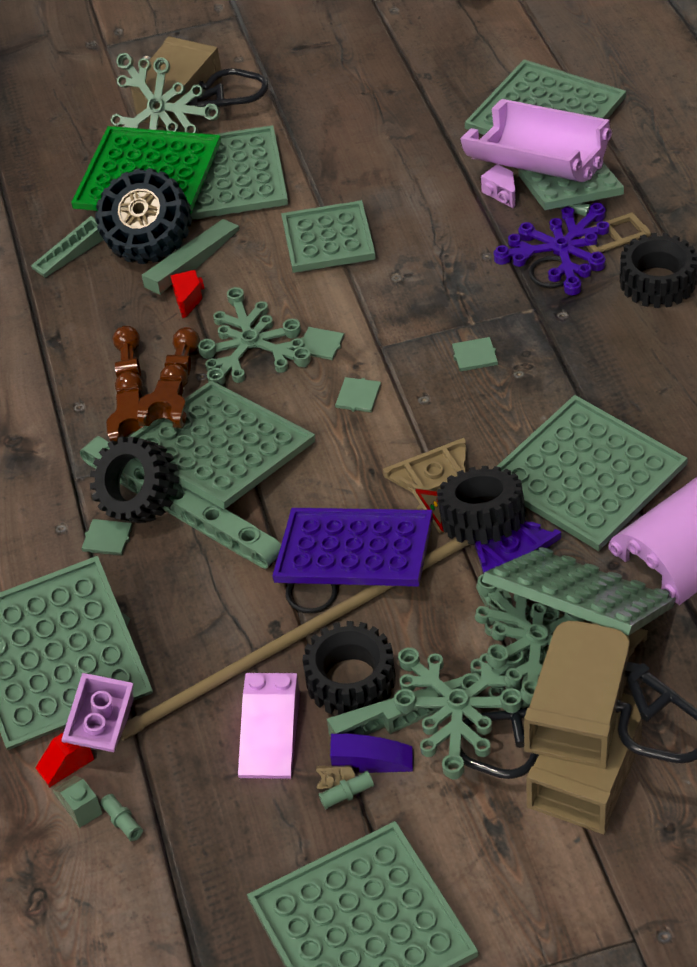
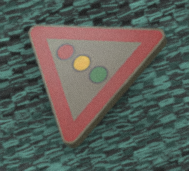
M413 489L412 493L420 504L417 510L421 508L423 510H432L433 525L440 534L444 533L437 491Z

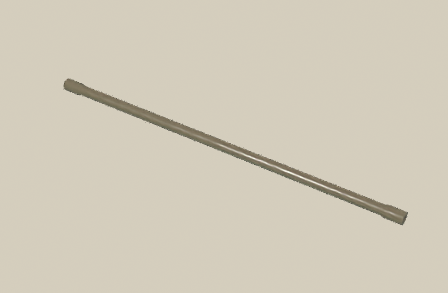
M455 538L425 556L423 570L468 546V540L461 543L457 542ZM371 585L147 712L131 718L126 722L120 738L123 741L142 731L146 726L395 586Z

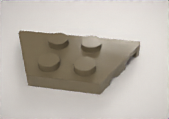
M465 438L456 440L383 469V476L410 492L415 488L438 491V489H441V483L447 482L449 476L453 475L456 477L457 472L461 470L466 472Z

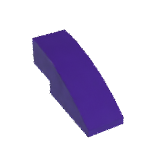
M331 734L330 758L332 766L350 765L352 767H359L360 773L365 771L368 773L413 772V747L410 745L368 735Z

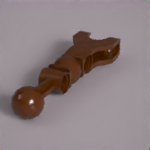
M122 326L113 335V344L117 350L121 351V361L115 362L117 409L109 416L106 422L110 442H118L117 438L126 437L128 434L136 432L143 427L138 426L137 417L138 404L142 398L143 381L141 379L138 358H134V350L139 346L140 335L131 326Z
M188 327L180 328L173 335L172 341L176 350L175 355L166 356L165 368L160 373V380H158L154 392L140 399L137 408L138 426H150L153 421L164 418L173 422L172 428L184 427L187 415L184 411L186 403L182 395L183 388L188 383V376L191 370V357L188 355L195 352L200 343L199 335L194 329Z

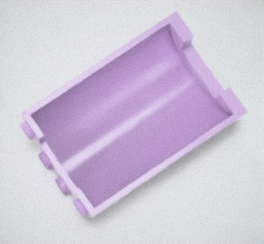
M501 99L492 108L493 127L480 140L478 130L471 128L461 137V144L465 154L471 156L472 159L585 182L590 180L597 169L602 167L607 143L611 138L612 130L609 128L610 121L608 119Z
M697 477L616 534L610 540L608 548L614 556L621 558L624 562L629 561L630 552L638 555L650 568L658 571L662 575L661 589L668 591L671 598L675 597V602L678 605H681L697 593Z

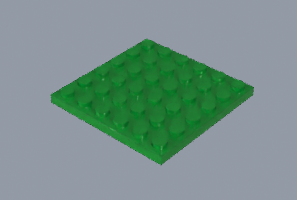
M108 126L71 202L72 208L98 211L96 205L98 200L102 198L101 193L105 188L109 187L113 179H118L125 172H133L134 169L142 168V170L150 168L155 169L157 173L162 171L168 174L170 178H173L179 184L190 204L192 213L220 146L221 137L220 135Z

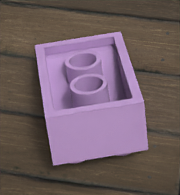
M82 673L62 736V742L114 753L132 706L133 683Z

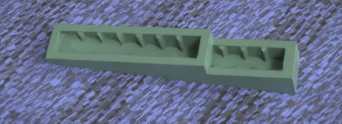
M90 216L33 263L31 265L32 269L46 278L102 242L103 238L98 232V224L95 218Z
M222 219L143 273L144 288L161 295L172 285L171 275L196 270L239 230V226Z
M462 677L443 683L452 690L461 689L460 681ZM432 687L414 691L415 697H443ZM394 698L327 718L328 732L330 736L331 734L369 735L385 727L388 733L392 734L436 713L441 708H414L410 713H402L396 709Z

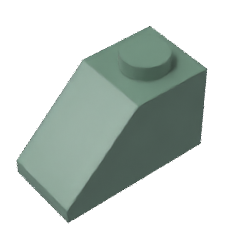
M73 776L52 789L55 796L79 828L102 815L97 796L83 778Z

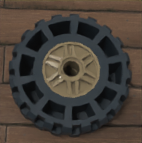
M142 168L134 169L133 172H125L118 179H113L109 187L105 188L101 193L102 198L98 200L96 205L98 212L95 214V221L98 224L99 234L115 255L119 258L123 257L125 261L131 263L137 261L138 264H146L147 261L154 263L160 261V258L170 256L173 250L178 249L183 244L181 241L187 237L189 233L188 226L192 222L190 204L179 184L173 178H170L168 174L162 171L157 173L155 169L150 168L142 170Z

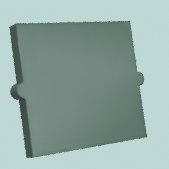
M308 327L304 337L300 339L303 340L304 347L310 350L311 356L333 360L337 350L341 348L340 344L345 335L340 332Z
M490 337L452 344L453 357L457 361L459 371L498 365L495 355L496 348H493Z
M345 377L335 407L348 409L352 412L363 411L372 413L381 382L365 380V378Z
M92 519L88 532H85L86 538L81 549L83 552L122 556L126 543L130 541L129 535L133 525L127 522Z

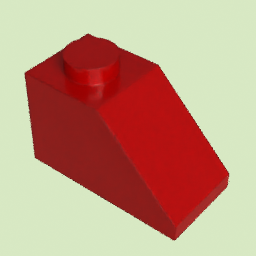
M195 270L170 276L182 318H186L202 300L201 290L204 289L202 277L198 278Z
M61 733L50 742L35 767L36 771L50 788L92 762L94 757L91 748L62 742L63 733Z

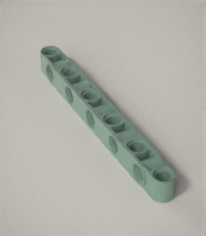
M96 436L80 450L82 459L88 465L97 469L93 462L95 458H102V455L99 453L102 448L110 449L108 446L109 441ZM131 459L122 471L120 484L138 494L144 483V469L140 462ZM174 483L173 489L178 490L177 495L170 496L169 499L173 503L171 507H163L166 512L261 568L267 569L278 558L281 544L275 538L232 512L222 509L178 483Z

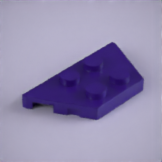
M525 521L524 524H520L521 528L517 532L512 530L510 537L501 536V541L494 542L491 539L488 540V544H481V541H476L475 548L483 574L531 551L539 550L540 547L548 548L561 539V531L554 529L551 532L541 529V524Z

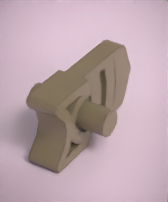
M350 765L316 767V771L321 776V780L317 783L318 789L333 788L339 785V781L343 779L347 781L356 777Z

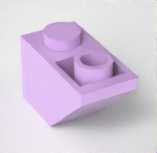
M496 164L481 176L482 192L514 208L515 186L513 172Z

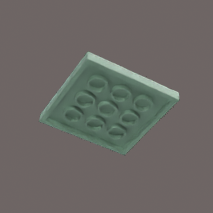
M604 162L592 178L585 182L518 169L520 178L544 210L624 194V186Z
M362 200L281 213L293 273L376 259Z

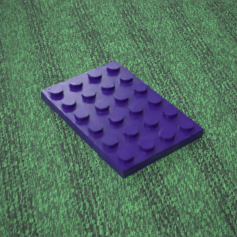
M291 508L272 575L274 583L419 586L433 522V511Z

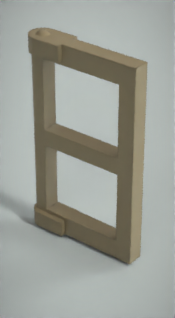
M632 212L606 221L609 223L608 234L613 238V242L596 247V245L586 247L590 253H602L628 244L634 238L639 240L641 235L645 234L647 237H650L651 232ZM630 221L639 231V233L621 238L613 227Z

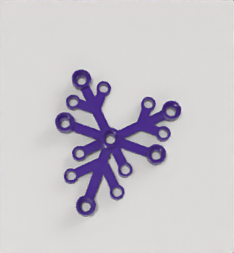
M593 203L589 208V213L577 225L574 222V209L572 207H564L562 209V219L565 220L568 233L564 237L562 233V220L559 218L550 220V230L553 231L554 237L535 230L531 223L524 222L518 228V234L508 236V245L513 248L508 249L505 245L496 247L494 250V261L497 264L504 265L509 263L511 256H513V264L521 267L526 264V261L534 253L553 251L555 255L560 256L562 264L558 268H551L548 271V279L551 282H558L565 273L564 292L568 295H577L581 292V281L575 276L574 272L580 277L587 278L591 275V270L601 271L605 268L606 259L601 252L589 253L577 248L596 245L597 234L605 235L609 233V223L602 221L605 219V207L601 203ZM592 221L598 222L597 227L586 228ZM585 236V238L575 239L576 237ZM537 239L546 244L531 245L524 241ZM569 253L588 261V264L578 265L571 262Z

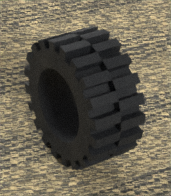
M651 233V237H647L644 234L640 236L639 241L634 238L630 241V245L626 244L624 246V251L621 252L620 288L624 291V295L627 298L632 296V301L636 304L642 301V306L646 307L649 304H654V308H660V304H665V307H672V302L678 305L682 303V297L687 300L690 297V292H694L697 276V253H695L693 246L689 247V242L685 239L680 242V237L676 235L673 238H669L668 233H663L662 236H657V233ZM651 268H664L672 271L674 274L652 276L643 273V271Z
M128 436V438L119 437L117 438L118 442L111 441L108 443L110 449L102 448L99 452L102 458H95L93 462L97 466L96 471L91 470L90 477L95 478V482L90 483V489L96 491L92 495L93 500L101 502L97 507L101 511H106L105 514L109 517L137 523L152 522L156 520L155 515L162 516L166 513L163 509L164 506L171 507L173 501L169 499L170 496L177 495L178 490L173 489L174 483H179V477L174 476V472L178 471L177 464L170 463L174 460L172 454L166 453L167 449L164 446L158 445V443ZM138 458L144 469V483L140 492L131 500L126 501L120 492V477L125 465L131 459Z
M482 466L479 470L471 467L469 472L461 470L457 472L456 477L453 475L449 476L447 482H442L440 485L441 489L437 491L443 531L448 533V537L451 539L456 537L457 542L463 543L465 540H468V544L475 545L476 541H481V544H488V540L491 539L494 542L501 541V536L510 537L512 530L517 532L521 528L520 524L525 522L526 510L522 483L520 479L518 480V476L515 473L511 475V470L505 469L501 471V467L494 466L493 469H489L488 466Z
M346 621L347 626L344 627L340 626V622L334 623L332 630L329 631L327 627L321 629V636L319 637L314 634L311 638L312 645H306L305 655H303L306 686L310 698H314L315 704L319 708L324 705L325 712L332 714L335 709L338 711V715L382 702L383 697L388 699L392 694L391 688L395 686L396 677L393 650L385 634L383 633L379 636V629L373 626L368 630L367 623L360 622L359 627L354 626V621ZM344 660H360L373 668L371 675L354 683H338L329 680L326 676L335 664Z

